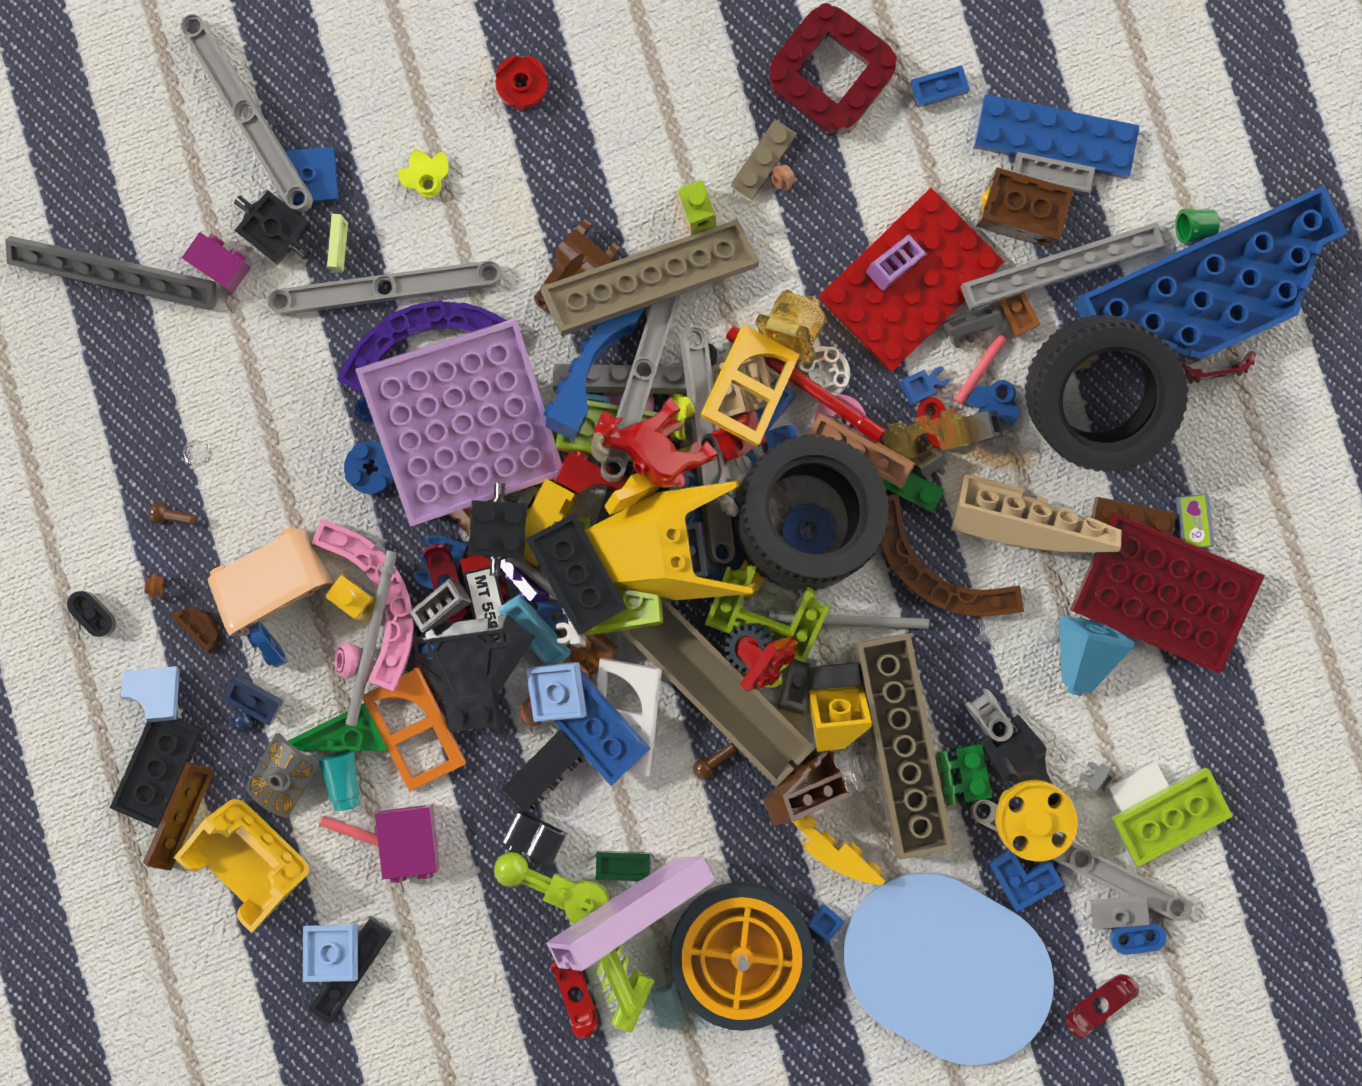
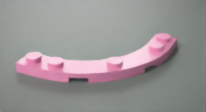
M322 519L311 544L339 555L357 565L366 573L376 589H378L381 577L379 569L380 565L384 564L386 555L360 534ZM397 569L396 573L392 574L384 607L386 622L383 646L368 680L369 683L392 692L396 691L411 652L414 632V619L410 613L412 610L411 599Z

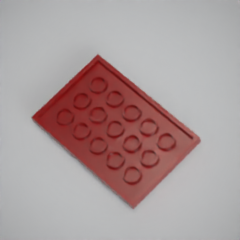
M930 187L818 296V299L892 372L966 301L960 287L963 283L993 274L1005 261ZM907 235H910L924 250L926 255L884 291L881 290L867 274V269L876 259ZM905 246L902 248L911 259L914 257ZM895 254V256L904 265L905 263L903 262V260L897 254ZM886 261L888 265L894 271H896V269L891 265V263L889 261Z

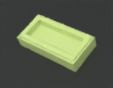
M332 214L327 267L333 273L344 272L348 222L341 214Z

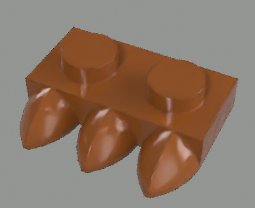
M566 629L563 630L559 638H565L567 636ZM602 634L585 636L586 647L576 648L570 643L566 644L569 649L573 648L571 652L572 662L581 663L586 658L588 659L585 669L589 675L598 672L599 660L601 658L610 659L618 646Z

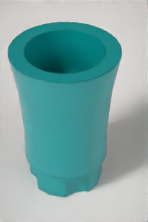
M355 751L338 752L317 759L319 760V767L327 786L329 799L333 804V810L335 812L345 811L360 806L358 796L360 793L355 769Z

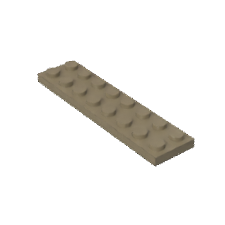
M736 219L541 287V293L562 337L758 268L759 260L741 224Z

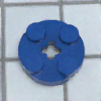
M375 441L358 443L347 454L344 462L345 479L355 490L368 495H376L390 488L395 483L381 443ZM375 461L374 465L378 467V471L367 475L368 472L365 469V465Z
M805 503L793 508L784 518L782 525L784 541L791 547L808 554H821L825 552L832 544L836 534V525L832 515L827 510L813 503ZM805 523H809L810 526H815L816 528L811 538H808L807 534H802L801 532L805 528Z

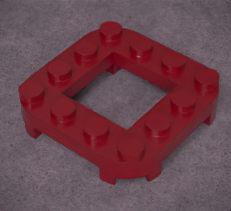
M823 3L805 17L775 55L770 65L769 84L773 95L778 100L781 97L818 125L820 132L829 136V134L850 133L885 87L890 84L896 69L897 56L885 41L847 12L829 3ZM828 36L867 65L838 104L798 74V71L824 38L827 39Z

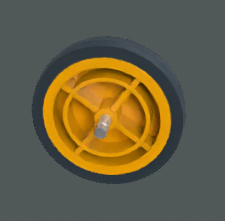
M731 882L705 891L685 909L674 928L671 938L670 968L681 997L698 1016L715 1026L739 1031L755 1030L779 1021L799 1003L808 987L812 974L813 944L803 917L784 896L760 884Z

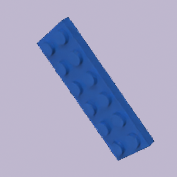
M985 94L973 148L1015 157L1018 152L1095 167V173L1128 179L1131 174L1140 125Z

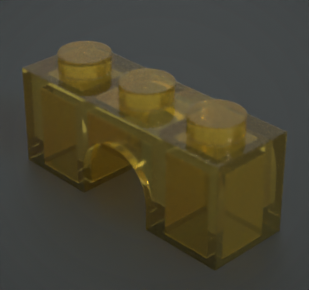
M956 408L940 412L941 417L931 419L930 414L914 418L915 423L906 426L904 421L888 424L889 430H886L883 435L885 447L907 459L919 455L917 441L923 433L935 435L940 442L941 451L969 445L972 442L965 413H957Z

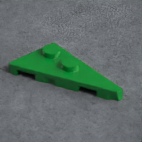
M365 703L361 704L356 726L346 724L347 711L288 740L299 751H385L388 749Z

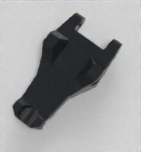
M1016 715L1011 719L1018 731L1012 734L1008 740L994 745L988 735L979 739L996 773L1015 785L1028 780H1041L1053 784L1046 769L1045 756L1047 748L1020 715ZM1053 793L1048 797V805L1052 806L1058 802V793Z

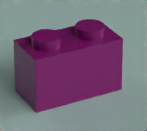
M199 232L182 256V259L234 293L251 269L244 262L246 257L234 248L230 252L223 248L224 242L215 235L210 234L207 237Z

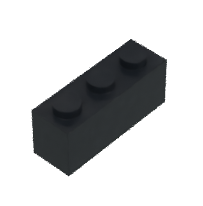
M560 729L507 782L502 790L524 812L529 807L534 810L545 799L542 796L543 792L548 787L553 791L564 780L560 775L567 768L572 772L582 762V759L579 757L582 753Z

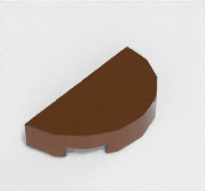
M194 608L179 610L171 615L208 654L212 653L217 645L219 633L217 624L211 615L203 610Z

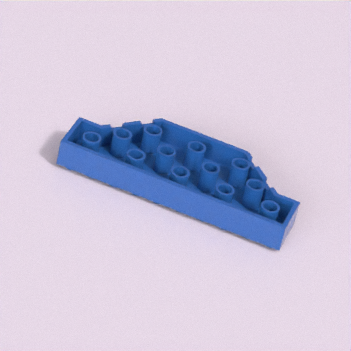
M1321 186L1080 296L1073 303L1081 319L1083 317L1091 318V315H1113L1142 325L1170 345L1172 350L1177 353L1178 359L1181 362L1191 365L1297 316L1302 306L1300 303L1304 292L1308 289L1314 272L1313 267L1316 258L1320 255L1322 247L1346 235L1347 232L1325 186Z

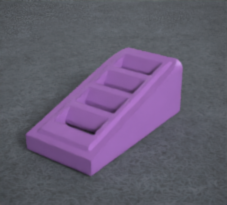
M907 235L871 263L866 272L878 287L884 291L919 262L926 253L910 235ZM904 246L914 256L912 259L902 249ZM895 254H897L903 260V262L905 263L904 265L895 256ZM886 261H889L891 265L896 269V271H894Z

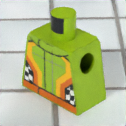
M703 180L678 188L675 195L689 234L693 235L716 227V215ZM703 221H707V223H705V224H703V225H698L699 223H701V222H703Z

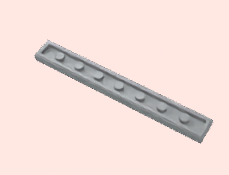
M1155 222L963 283L960 287L969 311L1162 250L1166 247L1159 226Z

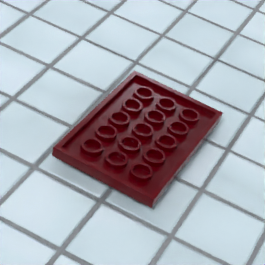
M1113 512L1108 525L1122 530L1121 548L1119 552H1095L1070 611L1221 674L1265 575Z

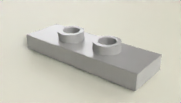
M1018 152L1015 157L1013 172L1074 189L1073 193L1088 196L1092 189L1095 167Z

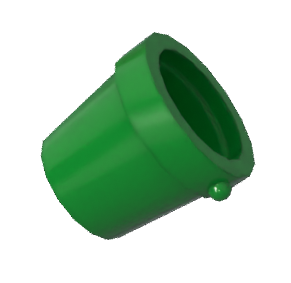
M1181 209L1175 220L1176 235L1183 244L1193 243L1197 240L1214 236L1218 233L1220 227L1218 213L1212 209Z

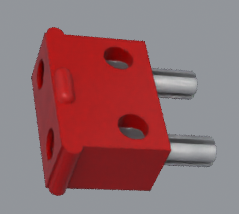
M756 411L744 413L734 418L737 422L754 431L759 423ZM720 427L712 433L725 460L734 459L740 474H745L749 471L743 458L744 454L752 450L757 461L764 455L760 444L766 441L765 435H763L760 444L756 447Z

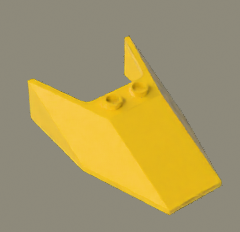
M740 480L658 492L584 530L617 590H632L655 594L661 598L671 600L753 594L756 590V583L737 585L698 577L693 572L685 521L686 515L690 511L740 486Z

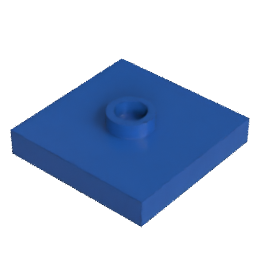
M333 147L285 151L311 193L312 203L339 201L336 156ZM297 193L294 196V205H300L304 202V193Z

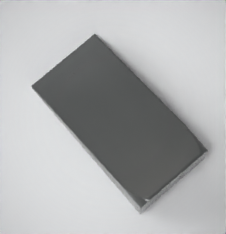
M807 658L804 663L792 659L788 664L778 709L801 715L806 712L809 690H811L809 668L815 667L817 660Z

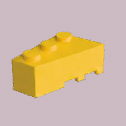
M545 479L543 485L539 487L532 507L526 511L523 559L539 568L540 566L529 548L526 538L568 517L578 500L574 493L548 479Z

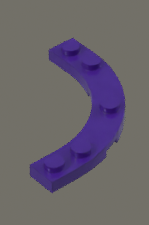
M430 301L411 305L387 316L383 322L371 331L369 330L351 352L336 380L363 393L355 369L381 361L391 349L403 340L418 333L436 329H454L471 333L508 320L486 309L463 302Z

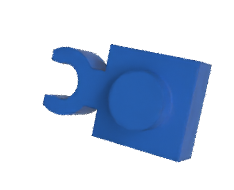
M943 366L935 368L929 376L924 369L899 382L911 406L934 396L937 393L935 388L942 389L949 384L950 379L940 381L937 378V374L944 370Z

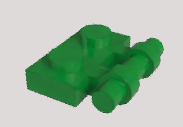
M982 744L954 748L956 759L949 760L947 750L937 752L939 762L936 764L938 771H941L943 782L941 789L943 796L945 795L947 806L957 804L956 794L962 792L965 802L992 798ZM958 768L960 783L954 784L951 770Z

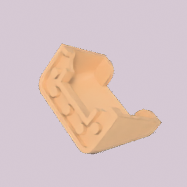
M295 526L289 527L280 533V538L227 567L222 565L210 571L211 576L207 580L229 636H243L249 633L250 626L263 621L304 597H310L321 588L324 591L334 585L335 582L316 547L311 544L312 540L306 529H296Z

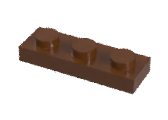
M1095 497L1091 516L1095 520L1108 525L1112 513L1116 512L1172 536L1176 513Z

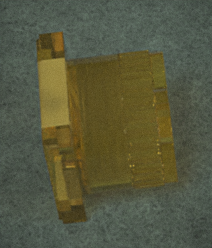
M786 289L777 297L768 316L758 315L755 321L758 331L800 354L797 359L798 361L813 364L816 359L813 345L826 319L824 312L819 308L821 302L813 296L805 298Z

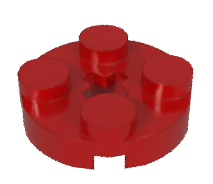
M511 56L499 65L496 72L495 85L500 99L509 107L516 108V110L521 112L538 105L545 97L549 87L544 67L531 56ZM518 77L520 79L526 77L528 79L526 82L527 86L524 88L516 87V79Z

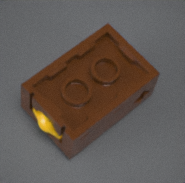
M996 167L989 178L986 191L981 196L982 206L976 227L1052 248L1061 238L1074 189Z

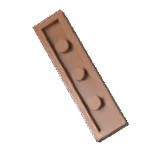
M824 412L818 414L808 435L831 436L838 441L843 440L844 443H849L854 449L860 450L867 457L868 461L874 464L873 466L878 470L881 478L899 488L904 486L915 465V462L880 443L874 442L864 434Z

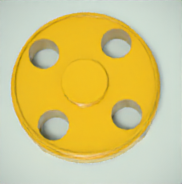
M1023 781L1004 791L1000 797L995 814L996 829L1002 842L1015 855L1030 861H1047L1060 856L1070 847L1077 832L1078 820L1072 801L1061 789L1046 781ZM1053 793H1058V802L1052 806L1048 805V797ZM1013 797H1020L1019 807L1010 809L1009 801ZM1062 832V840L1056 844L1052 843L1053 834ZM1017 836H1024L1023 845L1013 847V840Z

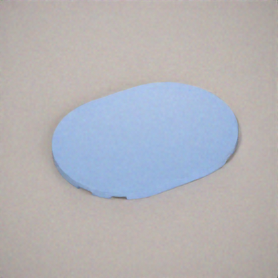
M932 872L908 873L894 877L878 888H874L865 896L848 923L843 943L844 968L856 999L863 1009L878 1023L931 1054L963 1065L994 1063L1006 1059L1024 1048L1044 1024L1052 1003L1054 978L1051 960L1042 940L1036 931L1018 914L963 882Z

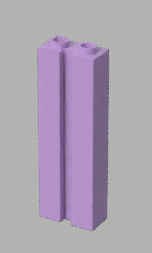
M703 856L676 857L546 942L558 968L569 969L571 967L572 970L583 971L713 883L711 867Z

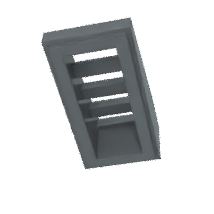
M449 578L413 608L410 613L421 632L425 634L463 610L472 601L461 583ZM443 599L447 602L446 606L442 602ZM435 605L439 612L436 613L432 606ZM424 611H427L430 616L428 621L423 614Z

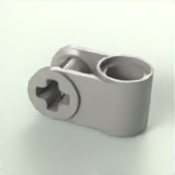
M988 689L984 690V694L972 703H965V707L990 739L1006 741L1011 737L1013 726L1002 711L997 699ZM1000 721L1004 725V732L1000 736H995L992 727L996 722Z

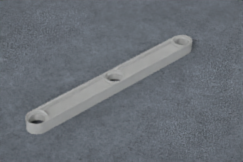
M196 14L186 15L181 22L182 33L286 204L294 211L299 213L308 211L313 202L311 193L208 24ZM194 22H199V31L195 34H190V25ZM245 107L252 108V114L248 119L241 118V111ZM297 193H304V202L299 206H295L293 203L294 196Z
M493 261L473 262L276 289L269 294L267 303L269 308L275 313L289 315L493 287L500 283L502 272L498 264ZM488 267H493L497 270L496 278L491 281L485 280L482 276L483 271ZM384 281L392 283V290L387 295L380 294L378 290L379 285ZM280 295L286 296L288 300L286 307L277 309L274 305L275 299Z
M680 295L651 306L616 418H623L617 425L618 429L639 423L642 420ZM640 365H647L652 373L647 377H642L637 373L636 369ZM606 448L609 455L604 456L606 462L601 464V475L608 482H617L623 478L630 456L622 450ZM615 462L621 467L620 473L617 475L608 474L605 469L608 463Z
M693 326L683 332L680 338L687 397L691 399L695 409V414L690 417L693 442L698 441L701 445L702 440L708 438L713 442V449L717 453L715 460L697 468L699 486L719 483L724 468V461L717 440L712 436L713 431L719 427L700 417L714 385L706 332L700 327ZM689 333H695L699 336V346H692L688 342ZM715 498L702 505V514L709 559L713 563L721 565L730 562L734 558L735 545L731 516L726 515V512L721 510L722 507L720 505L722 503L718 502V499ZM719 544L727 549V556L724 560L719 559L715 553V549Z
M988 799L974 801L970 807L973 819L997 831L995 814L998 804ZM985 803L990 807V815L982 819L977 816L976 810L980 804ZM1056 833L1053 834L1052 843H1059L1063 837ZM1020 835L1014 840L1023 844L1025 838ZM1074 842L1063 854L1053 859L1127 897L1146 896L1149 908L1175 921H1184L1191 915V904L1184 897ZM1078 852H1084L1087 856L1086 864L1081 867L1075 866L1073 861L1075 854ZM1175 901H1182L1184 904V910L1179 915H1173L1171 912V905Z

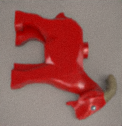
M671 397L664 403L662 410L653 417L618 429L617 425L623 420L622 417L615 418L609 412H603L594 428L591 443V452L597 461L601 463L606 462L604 456L609 454L604 448L622 450L628 453L634 461L633 466L640 476L644 475L651 484L659 487H683L685 484L683 472L693 470V468H698L715 460L717 453L707 441L703 446L698 441L693 442L688 453L676 451L674 444L668 436L681 430L684 424L674 417L681 409Z

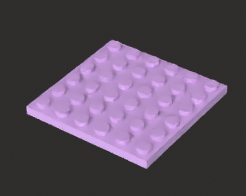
M517 319L505 321L355 369L410 527L470 507L472 500L488 501L494 499V483H499V494L500 484L505 483L506 495L542 483L545 479L551 480L556 477L562 462L558 450H555L556 443L552 430L545 427V408Z

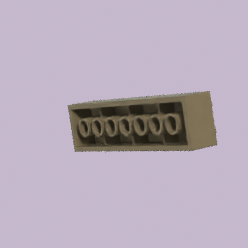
M903 633L853 643L856 661L860 663L861 685L864 688L872 721L870 731L894 853L901 860L953 850L911 634Z

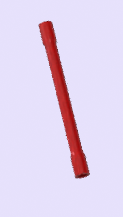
M734 325L728 331L726 339L734 344L740 329ZM764 356L767 366L781 374L786 362ZM793 368L788 379L791 383L854 425L858 431L874 442L878 443L886 429L870 418L863 416Z

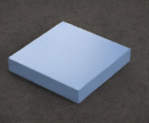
M579 662L526 668L534 722L583 718L587 716Z
M358 924L303 926V982L358 980Z

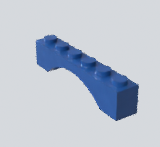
M646 307L593 325L592 329L595 331L591 337L586 336L580 349L583 351L580 358L575 357L569 367L568 372L571 374L567 380L562 379L557 388L556 394H558L555 402L550 401L544 411L546 428L573 441L576 440L587 420L589 408L586 399L585 382L591 366L610 345L634 334L646 312Z

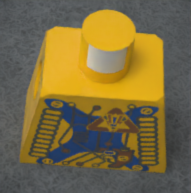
M344 572L325 597L352 618L370 623L376 594Z

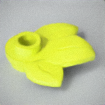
M413 149L409 159V168L397 170L401 184L406 188L415 189L424 198L437 196L442 188L441 180L448 174L449 163L447 156L444 152H439L431 159L424 152ZM427 182L433 183L431 189L424 188Z
M675 393L671 398L681 410L674 417L684 424L685 419L695 414V409L689 397H683L681 394ZM684 426L681 430L670 435L672 441H675L676 438L680 440L686 439Z

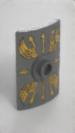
M276 733L248 781L245 790L263 808L278 816L288 818L317 770L319 760L302 753L292 746L280 733Z

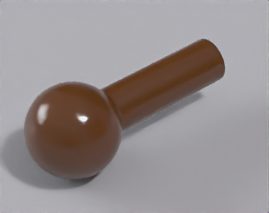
M163 503L152 504L147 512L148 518L156 524L164 523L167 520L194 525L196 522V515L169 510Z
M731 742L709 759L697 760L693 766L694 775L700 780L709 779L714 773V768L737 752L738 748Z

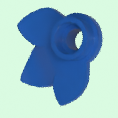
M998 380L991 386H979L967 399L968 405L979 408L978 413L998 411L999 420L1010 426L1014 425L1019 416V407L1014 401L1016 395L1015 388L1006 380ZM999 389L1005 391V398L998 397L997 391Z

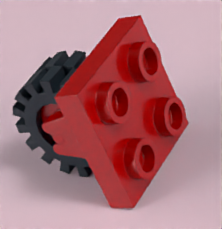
M761 623L740 625L735 630H732L729 633L731 637L726 638L725 642L729 643V646H725V651H730V655L726 656L727 660L734 661L730 664L733 668L739 667L737 671L741 673L746 671V676L739 685L747 692L757 688L760 690L766 685H773L781 675L779 671L782 666L789 664L796 655L794 650L799 643L794 638L788 637L772 641V637L775 636L774 633H768L769 628L761 626Z

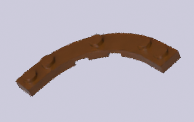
M899 494L888 496L890 509L888 510L889 520L887 523L889 525L885 530L886 535L882 539L883 543L880 547L896 576L914 594L940 609L966 616L985 617L1024 612L1020 585L987 590L969 589L944 581L924 566L914 554L915 552L907 539L902 521Z

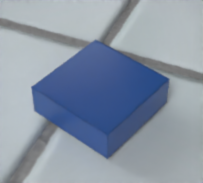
M822 903L806 924L828 943L845 921L827 905Z

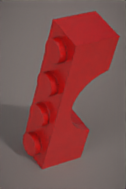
M576 451L575 454L569 452L566 455L553 483L578 495L584 489L591 486H603L612 491L620 490L629 477L623 476L617 482H608L601 475V463L597 466L589 462V456ZM606 466V472L610 475H614V470Z

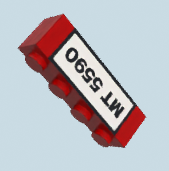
M482 556L461 559L460 562L468 596L472 601L470 605L474 619L489 617L492 625L498 624V616H500L498 613L499 607L507 603L506 599L510 598L507 584L502 583L500 576H496V566L495 575L489 576V559ZM494 636L495 642H500V636Z

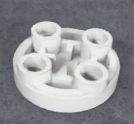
M823 346L813 348L803 356L798 364L797 370L833 395L842 393L849 383V364L843 354L835 347Z

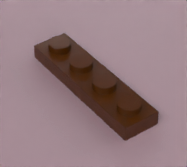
M186 762L143 860L147 867L172 870L176 861L174 857L184 843L215 772L212 768Z

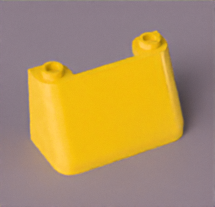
M239 799L228 801L205 818L174 857L185 869L192 872H198L207 866L244 902L237 912L238 919L251 933L268 918L309 873L307 862L251 807Z

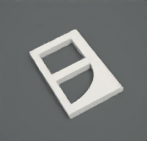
M601 658L599 660L597 689L606 698L608 674L611 672L629 682L640 698L642 714L621 709L616 710L628 724L641 726L640 737L651 748L627 772L649 776L662 669Z

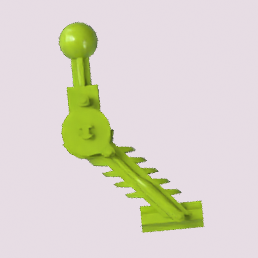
M505 853L495 862L494 875L500 884L510 888L524 884L544 893L543 901L565 910V914L573 924L610 901L603 885L601 886L597 882L588 879L574 882L556 873L553 874L551 879L529 869L527 861L519 853ZM621 944L599 960L596 973L599 977L603 970L605 971L602 983L603 990L607 988L609 983L611 985L608 994L609 1004L615 996L618 1001L611 1024L632 1033L655 980L635 970L632 971L630 978H628L626 969L629 957L626 954L622 961L620 960L623 950V944Z

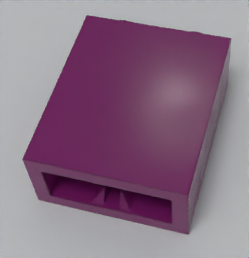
M433 804L378 811L375 814L382 880L390 879V883L406 881V876L417 875V879L433 877V873H437L440 869Z

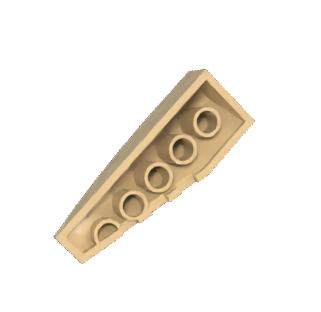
M964 474L951 530L985 538L990 541L1032 549L1063 552H1119L1121 548L1122 530L1091 517L1079 518L1074 513V510L1063 507L1060 510L1048 505L1049 500L1040 496L1036 500L1025 495V490L1019 487Z

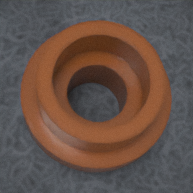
M153 573L151 578H146L144 593L149 594V600L162 598L164 577H158V574Z

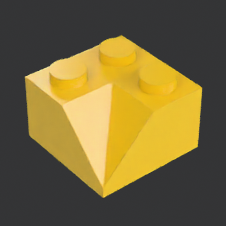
M863 685L809 690L810 717L817 752L845 749L872 727Z

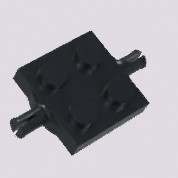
M269 190L265 192L260 200L253 204L243 198L242 195H239L237 198L245 205L235 199L234 204L242 209L245 214L243 220L234 231L276 265H279L292 250L303 260L307 256L300 250L304 251L308 256L310 255L311 251L300 243L301 237L311 226L310 223Z
M494 483V499L471 501L468 556H482L489 559V576L495 575V566L496 576H501V560L524 558L527 504L512 503L505 500V483L500 484V494L499 483Z

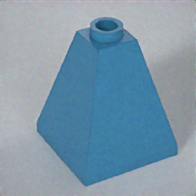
M1061 614L1059 620L1062 682L1068 686L1067 691L1077 696H1082L1083 692L1091 694L1132 650L1135 643L1117 630L1099 622Z

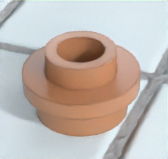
M777 165L772 169L771 179L774 186L783 191L791 189L792 184L795 183V176L791 168L787 165Z

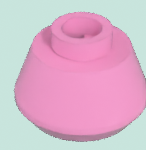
M344 642L337 648L335 669L340 677L348 679L357 675L363 649L348 642Z

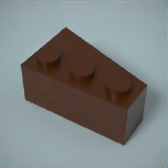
M815 748L763 800L772 826L792 823L853 796L837 750L817 752V748Z

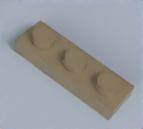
M775 119L732 181L731 187L753 201L772 173V169L777 166L795 139L797 133Z

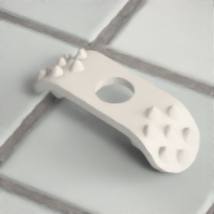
M743 455L750 471L752 468L751 461L747 456ZM734 459L727 460L719 483L740 480V483H742L748 472L740 474ZM737 487L729 491V493L727 492L716 498L718 502L722 503L720 505L722 507L721 510L731 517H735L739 512L733 500Z

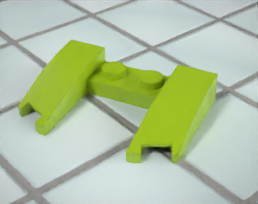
M748 566L747 570L732 571L731 567H727L721 582L737 585L750 584L757 567ZM808 587L791 625L787 626L741 608L746 594L714 598L705 625L730 633L740 625L761 623V626L769 628L768 633H774L775 636L772 637V641L788 637L794 638L799 645L794 650L796 655L793 659L804 663L808 658L830 607L828 604L823 606L814 597L815 591Z

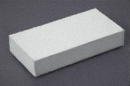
M1152 762L1109 785L1107 789L1119 811L1122 812L1169 787L1157 763Z

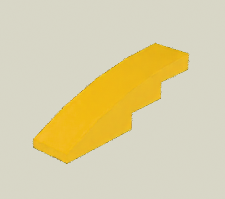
M690 446L676 451L688 453ZM633 474L622 489L614 491L605 504V508L610 515L645 499L660 487L651 484L644 475Z

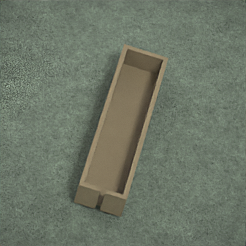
M661 598L663 624L623 630L622 633L657 668L662 669V673L777 787L794 770L788 762L792 759L799 765L815 747L756 689L748 692L739 685L744 677L665 598Z

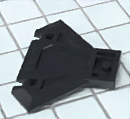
M509 615L498 616V624L496 625L491 624L489 617L439 624L424 635H420L418 628L415 627L411 652L405 670L410 672L414 668L419 667L429 689L444 701L449 732L499 726L502 724L497 695L528 650L535 636ZM499 635L500 642H495L494 636ZM427 644L428 652L421 653L420 646Z

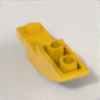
M810 815L793 822L808 837L802 843V846L814 858L836 872L852 879L883 885L885 882L881 876L883 870L873 860L867 863L861 857L864 852L853 841L848 845L842 840L835 847L834 844L837 841L826 830L821 834L814 827L817 822Z

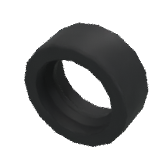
M860 663L833 664L809 668L811 689L839 688L862 684Z

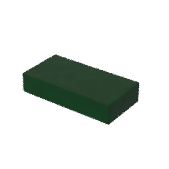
M600 850L596 852L595 879L641 881L650 875V852Z

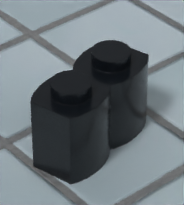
M518 810L502 842L507 844L506 848L509 851L519 853L520 855L524 852L531 856L530 860L533 863L545 867L546 864H553L567 833L527 812Z

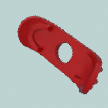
M556 962L552 963L550 969L557 980L571 1020L572 1032L577 1038H587L596 1031L598 1017L582 971L572 970L571 967L569 969L558 968ZM571 987H579L583 991V999L573 1001L569 997V989Z

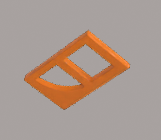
M419 667L402 675L395 692L377 687L363 695V701L409 792L461 766H465L467 762L452 732H449V726ZM388 697L404 698L417 704L426 713L427 717L391 734L375 701ZM433 727L449 760L413 777L397 744Z

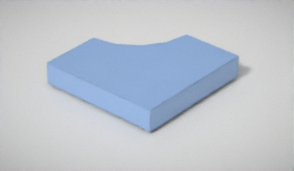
M177 666L125 671L123 672L121 697L124 700L136 701L141 704L145 710V717L148 722L176 720L180 670Z

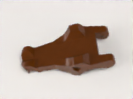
M584 219L558 245L553 270L541 287L611 263L615 260L621 247L614 242L606 253L603 252L585 236L593 224L588 219ZM540 287V290L534 295L535 303L545 313L551 315Z

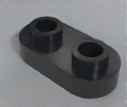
M77 591L70 595L67 601L68 611L92 636L105 637L115 630L116 619L114 615L94 594L88 591ZM83 600L88 602L86 609L82 608ZM102 619L106 621V626L104 628H101L100 621Z

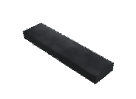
M371 916L358 934V980L326 982L308 1010L331 1025L393 931Z

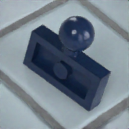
M238 674L232 678L223 697L224 701L242 710L236 713L232 719L234 729L239 732L249 731L254 725V718L268 726L271 725L284 701Z

